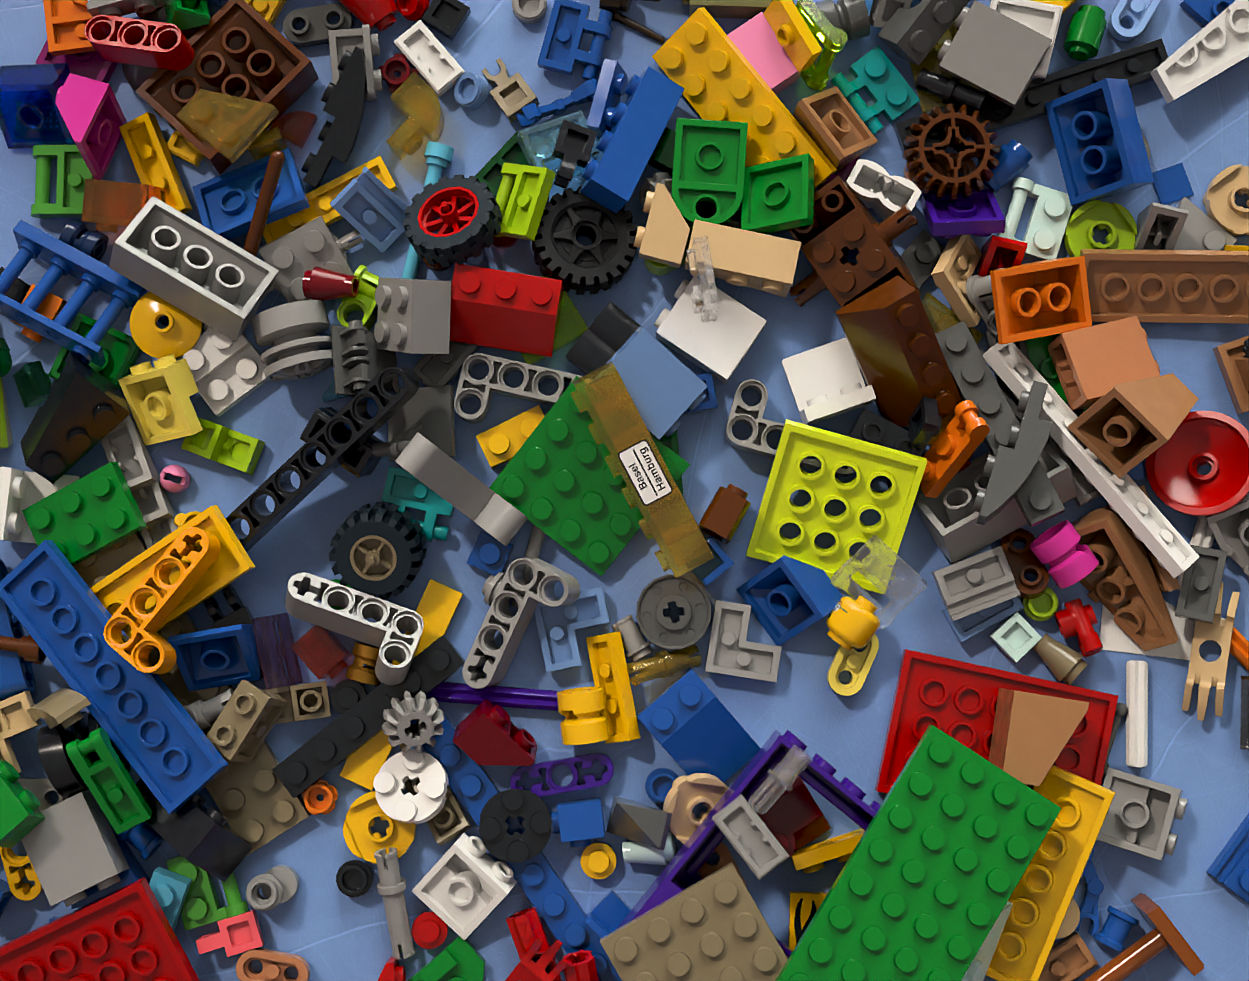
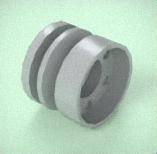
M303 300L286 303L262 311L252 317L251 325L256 343L260 346H274L260 356L262 363L270 364L264 369L267 380L304 379L334 366L333 351L329 350L332 348V337L316 336L330 326L325 304L321 300Z

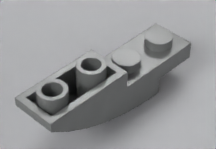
M1034 380L1029 392L1022 390L1016 412L1023 413L1020 426L1012 425L1007 446L1013 447V449L999 445L995 456L988 454L982 476L989 478L985 491L978 489L972 511L979 512L976 524L985 525L998 515L1013 500L1034 470L1053 425V422L1039 419L1048 384Z

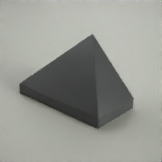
M614 796L606 832L664 850L672 813Z

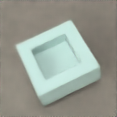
M1018 612L1010 615L989 635L996 645L1016 663L1042 639Z

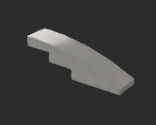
M129 415L107 434L101 442L108 462H118L147 527L141 529V533L148 549L178 529V527L174 524L176 515L165 489L160 484V477L133 418Z

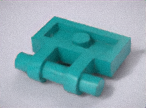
M876 46L850 65L849 71L855 77V80L849 82L842 72L831 79V83L838 87L873 135H876L884 128L877 119L879 115L883 114L889 123L892 124L920 102V98L879 46ZM864 89L875 104L868 107L858 94L861 90Z
M389 466L381 501L398 505V512L402 514L407 510V507L426 511L424 522L419 521L422 528L418 534H425L426 541L432 542L433 539L447 541L450 528L437 525L438 514L452 517L454 506L408 471ZM409 519L412 523L418 521L414 519Z

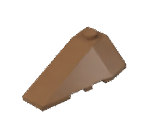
M1107 505L1090 511L1071 523L1081 536L1079 545H1087L1099 561L1097 567L1079 581L1090 591L1088 596L1095 603L1100 601L1114 615V622L1144 651L1176 643L1178 636L1142 541L1134 536L1132 529L1120 515Z

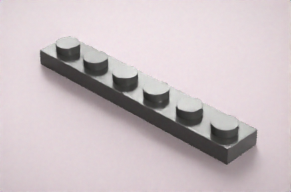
M962 321L936 333L935 336L962 400L973 401L979 410L978 417L984 418L990 428V432L985 437L984 442L991 455H996L999 445L1013 449V447L1007 446L1012 425L1020 426L966 323ZM1038 459L1026 483L1014 497L1030 528L1065 511V507Z

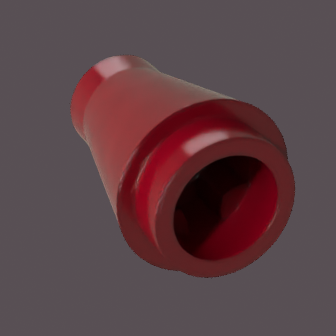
M314 267L313 270L305 271L302 288L304 296L312 300L327 301L345 297H356L359 291V280L357 276Z

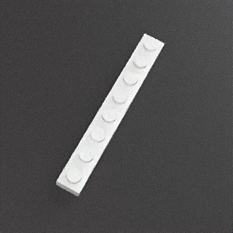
M1013 342L1007 344L997 343L983 354L992 372L1004 381L1018 401L1020 400L1022 390L1029 392L1034 380L1048 384L1039 419L1053 422L1049 435L1060 446L1063 454L1075 463L1084 474L1085 479L1107 500L1110 508L1120 515L1132 529L1134 536L1142 541L1156 557L1162 568L1166 569L1173 578H1176L1199 558V555L1127 473L1119 479L1067 428L1077 418V415Z

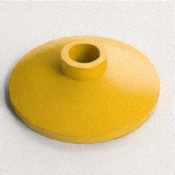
M148 292L136 302L132 309L130 332L136 345L146 354L158 359L174 354L175 358H179L197 344L202 332V322L152 292ZM161 316L169 318V325L164 329H160L157 325V321Z

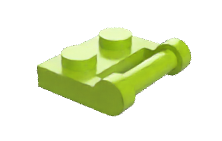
M503 163L500 175L503 177L496 196V201L502 214V222H499L501 226L499 234L494 236L534 241L556 173L545 167Z

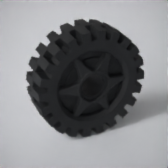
M578 186L577 191H573L571 187L564 189L562 195L556 193L552 196L550 202H546L535 240L532 241L534 260L536 265L539 264L540 272L544 277L548 275L552 279L562 280L564 291L569 293L570 289L576 290L577 295H584L585 291H589L590 295L598 294L600 289L606 291L614 283L617 284L621 281L629 270L637 247H633L637 226L636 223L632 222L633 215L630 210H624L625 206L615 214L580 192L582 186ZM578 236H587L592 240L593 244L588 246L581 245L576 238Z

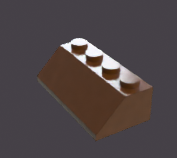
M897 275L835 311L868 386L872 385L876 395L874 401L882 418L900 427L909 426L908 419L923 396L937 400L938 415L942 419L952 414L956 406L962 402L918 292Z

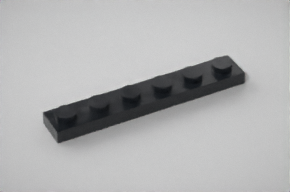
M442 635L414 657L403 682L397 685L381 683L272 770L291 796L297 798L383 730L382 725L386 722L383 718L384 709H393L390 702L392 697L400 701L404 700L405 690L410 692L412 698H415L420 690L425 695H428L464 666V658L447 636Z

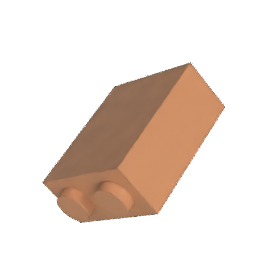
M1137 316L1061 333L1047 346L1072 411L1091 407L1117 384L1160 376V367L1153 358L1147 343V334L1141 327Z

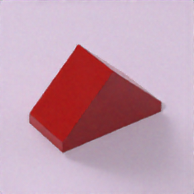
M992 235L982 246V256L978 263L976 275L984 277L990 275V271L1021 265L1027 249V243Z

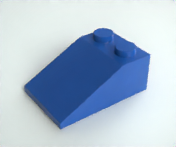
M691 668L637 714V718L688 776L694 773H708L718 777L724 783L761 749Z

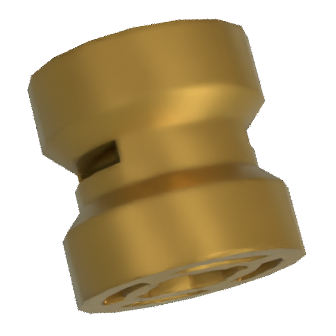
M355 642L352 650L354 655L353 664L348 666L345 677L358 682L379 686L381 681L376 677L375 666L380 648Z

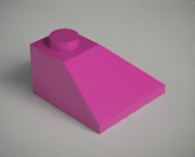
M69 73L64 85L60 86L57 91L55 103L94 180L101 181L122 138L119 127L128 122L110 84Z

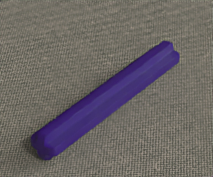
M443 682L426 695V700L433 697L437 702L480 705L487 699L494 706L558 711L556 693L559 691L503 686L475 689L465 683Z

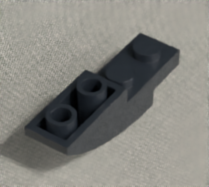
M356 46L353 52L346 50L337 68L342 71L336 84L330 82L321 98V101L326 103L323 111L334 116L335 119L333 123L326 121L317 138L323 142L317 154L310 152L301 171L306 173L303 181L315 188L319 187L333 158L347 163L361 128L366 102L367 79L364 51Z

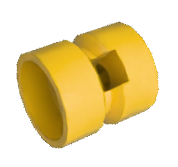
M579 687L556 693L558 711L565 716V719L560 723L562 744H590L609 738L607 718L600 713L605 708L603 687Z

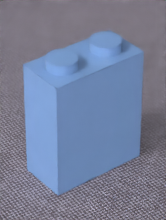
M641 326L592 379L659 440L663 435L669 437L677 430L682 423L679 417L688 408L692 411L703 401L706 396L703 391L707 388V385Z

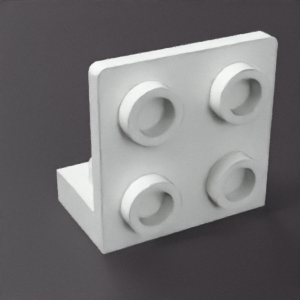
M842 338L783 359L781 362L800 417L805 425H811L869 405L876 399L872 385L865 386L847 338Z
M0 467V540L37 544L22 510L77 481L81 477L63 475L52 484L36 472Z

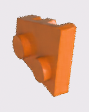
M43 0L48 51L52 56L96 51L84 34L87 22L93 17L87 10V0Z

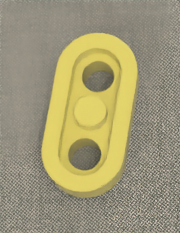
M876 634L872 636L865 648L860 652L854 648L849 651L839 645L827 672L828 685L835 693L850 696L862 688L879 649V641ZM844 670L848 671L851 675V680L847 684L840 683L838 679L840 672Z

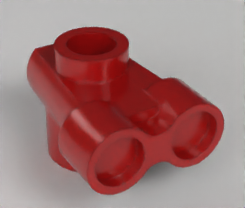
M1078 598L1065 603L1063 610L1054 613L1062 637L1066 640L1076 636L1083 658L1102 651L1103 645L1098 633L1093 629V625L1098 624V621L1090 604L1083 606L1081 599Z

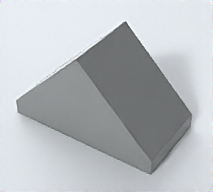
M1152 202L1138 214L1134 250H1173L1189 214L1188 210Z

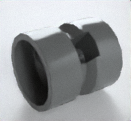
M823 0L810 4L812 29L822 49L837 45L842 41L843 36L849 41L869 36L870 20L865 0H837L836 4L832 0Z

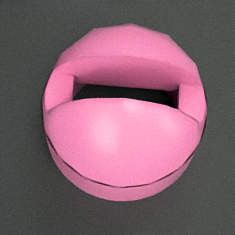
M172 464L165 467L160 473V484L168 492L181 493L190 484V474L182 466ZM167 474L182 477L181 483L178 484L166 480Z

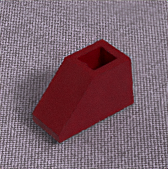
M487 699L456 726L453 742L478 765L531 766L536 759L537 745L534 737L527 730H520L510 721L508 713L501 706H494Z

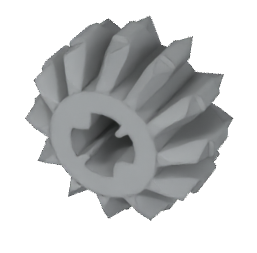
M405 690L404 700L400 701L392 697L390 702L393 709H384L383 718L386 722L383 723L382 729L384 734L389 735L388 741L391 746L400 745L402 752L405 754L412 746H415L416 751L421 754L423 744L427 743L434 747L436 743L434 735H443L444 729L441 722L444 721L445 717L443 711L437 709L439 705L435 698L432 697L426 700V695L421 690L415 698H412L410 692ZM416 719V723L410 725V721Z

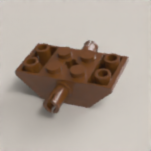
M837 176L814 193L813 224L788 229L794 240L801 242L800 248L812 264L814 271L793 287L791 286L789 290L791 296L799 295L794 299L796 303L803 307L805 303L827 289L842 308L897 275L914 287L918 295H921L906 263L892 242L912 226L918 224L916 217L910 215L912 211L906 204L903 205L901 209L879 223L840 176ZM849 249L859 250V254L856 256L857 264L848 262Z

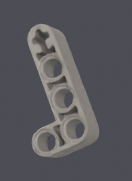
M475 353L466 358L463 363L454 399V407L457 414L465 422L476 424L486 418L493 393L553 406L565 391V382L571 383L576 374ZM484 363L488 365L489 373L484 379L475 380L471 377V370L476 364ZM512 371H518L524 375L522 384L516 388H510L505 384L506 376ZM577 375L599 392L597 384L592 379ZM546 379H553L558 382L559 388L553 395L546 396L539 391L541 382ZM476 397L481 401L479 411L472 415L464 413V402L468 398Z
M749 379L739 385L734 395L725 428V438L730 446L736 449L774 459L776 450L767 445L766 436L772 432L782 434L784 424L763 419L768 400V391L762 382ZM747 389L756 390L760 395V403L755 406L746 405L742 401L741 393ZM736 423L747 424L750 427L751 436L746 440L736 439L732 434V426ZM804 458L800 462V466L818 471L821 467V462L818 458L813 460ZM846 466L845 469L840 467L836 471L835 476L847 477L856 471L850 466Z
M418 432L395 460L402 468L505 546L509 544L528 519L527 516Z
M519 558L511 562L464 663L462 674L466 684L472 688L479 689L496 686L501 683L538 603L541 602L550 607L568 606L575 603L580 595V584L577 579L538 558ZM527 565L533 570V579L530 583L525 581L523 575ZM558 581L564 586V595L560 600L554 594V586ZM512 598L518 603V612L515 616L509 610V602ZM497 630L503 635L504 641L501 648L494 641Z
M297 573L288 581L285 608L291 616L380 648L375 666L376 677L386 685H397L404 681L418 649L424 628L423 618L419 613L310 573ZM331 606H340L343 610H335ZM365 618H373L378 622H368ZM406 630L410 632L411 635H405L399 631ZM386 660H396L400 664L392 665L388 663Z

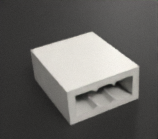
M694 276L690 282L684 279L674 294V297L678 299L671 311L665 308L654 324L658 328L656 339L707 373L712 372L713 377L726 385L765 327L767 320L703 278Z

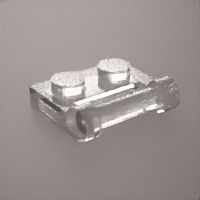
M873 535L833 574L829 581L835 588H842L855 600L861 595L877 607L874 614L879 618V628L882 630L887 628L896 616L928 587L927 582L876 535ZM859 571L890 602L885 607L879 604L851 578L855 572Z

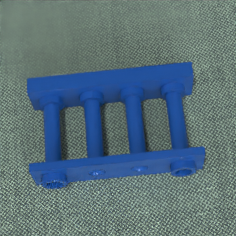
M20 220L13 229L19 251L0 275V314L70 350L86 364L92 362L103 367L106 360L102 347L98 344L123 309L133 308L136 302L147 293V290L112 270L108 265ZM38 257L49 263L50 268L23 304L5 296V293L31 259ZM70 274L80 280L81 284L54 321L36 312L62 275L67 276ZM100 290L111 296L112 301L85 338L67 329L93 292Z

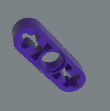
M591 753L533 763L531 766L518 767L511 776L510 786L513 789H525L524 786L517 785V780H520L523 776L522 772H528L529 776L534 778L542 775L539 768H547L546 782L550 789L543 790V782L535 783L531 786V792L539 797L599 787L611 780L614 765L612 760L603 753ZM599 759L601 765H607L608 771L603 772L602 779H596L594 774L583 775L585 783H578L579 773L574 762L582 761V769L592 767L593 760ZM565 765L571 769L573 778L568 785L559 786L553 781L552 771L555 767Z

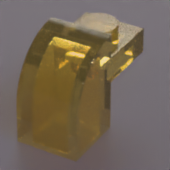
M413 72L390 96L394 107L407 118L386 141L391 152L400 160L407 154L409 156L413 155L422 145V138L424 136L432 142H437L444 129V114L436 93L424 80Z

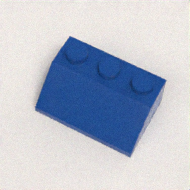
M1106 78L1045 103L1071 206L1123 194L1154 183L1127 79Z

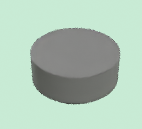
M512 0L513 13L522 23H538L546 15L547 1Z
M277 865L265 873L274 875L281 882L283 897L280 903L290 900L297 893L299 877L293 868L287 865ZM262 885L261 889L264 896L269 898L271 896V889L266 885Z

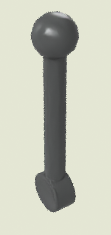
M1119 702L1116 706L1103 775H1106L1109 767L1107 762L1121 718L1127 713V706L1124 703Z

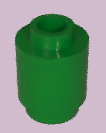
M1082 5L1072 15L1063 48L1070 58L1077 61H1086L1097 56L1107 25L1106 13L1103 9L1094 5Z

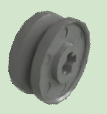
M665 575L654 579L642 590L637 601L636 619L641 632L651 643L663 649L680 650L694 645L705 634L711 621V604L707 593L696 581L683 575ZM672 601L675 602L677 607H683L684 610L683 615H678L679 621L672 622L669 616L663 615V609L668 608L667 603Z

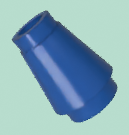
M1011 139L1008 144L1003 143L1000 147V152L994 157L999 160V165L996 169H990L994 176L989 182L983 181L984 185L997 193L1000 188H1003L1029 167L1028 162L1033 156L1023 145L1014 139Z

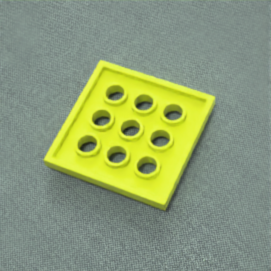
M786 419L746 556L774 563L785 555L824 570L830 580L884 594L927 465V458ZM807 456H814L820 460L821 467L814 473H808L801 468L800 462ZM842 466H850L856 471V477L851 482L844 483L836 478V471ZM877 476H885L890 479L891 486L885 492H876L870 486L871 481ZM796 490H805L810 494L811 500L804 506H797L791 501V494ZM837 499L845 504L846 509L842 514L833 516L827 513L825 505L830 500ZM868 509L876 510L881 515V518L874 525H866L860 520V515L863 511ZM786 523H795L799 526L801 532L797 537L789 539L781 534L780 528ZM823 532L832 534L835 538V543L829 548L819 547L815 543V538L818 534ZM863 542L869 546L870 552L865 557L856 558L851 555L849 549L854 543Z

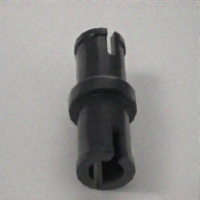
M925 67L922 68L915 82L916 90H921L941 98L943 104L953 103L960 107L966 105L968 110L973 112L979 111L980 114L983 112L988 101L989 93L962 84L961 79L957 77L950 79Z

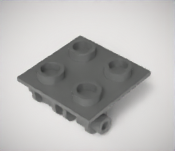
M349 321L348 327L331 326L335 392L337 395L355 397L381 371L386 368L397 367L396 351L377 349L374 331L367 330L363 326V321ZM396 374L392 384L394 390L399 393L398 374Z

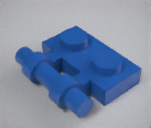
M555 0L538 59V67L572 76L575 63H579L585 66L582 79L586 81L596 79L598 70H601L605 59L602 55L606 40L611 39L613 31L611 22L614 14L607 10H600L598 21L588 19L590 5L572 0ZM584 33L593 35L589 52L580 50Z

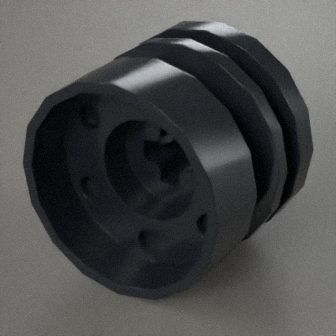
M82 712L85 717L66 729L60 723L52 729L48 725L42 727L38 732V750L45 773L54 789L65 799L89 790L70 760L66 751V744L76 739L82 741L89 737L90 732L101 727L90 712ZM111 740L112 747L129 773L130 763ZM96 750L88 754L92 763L101 759Z

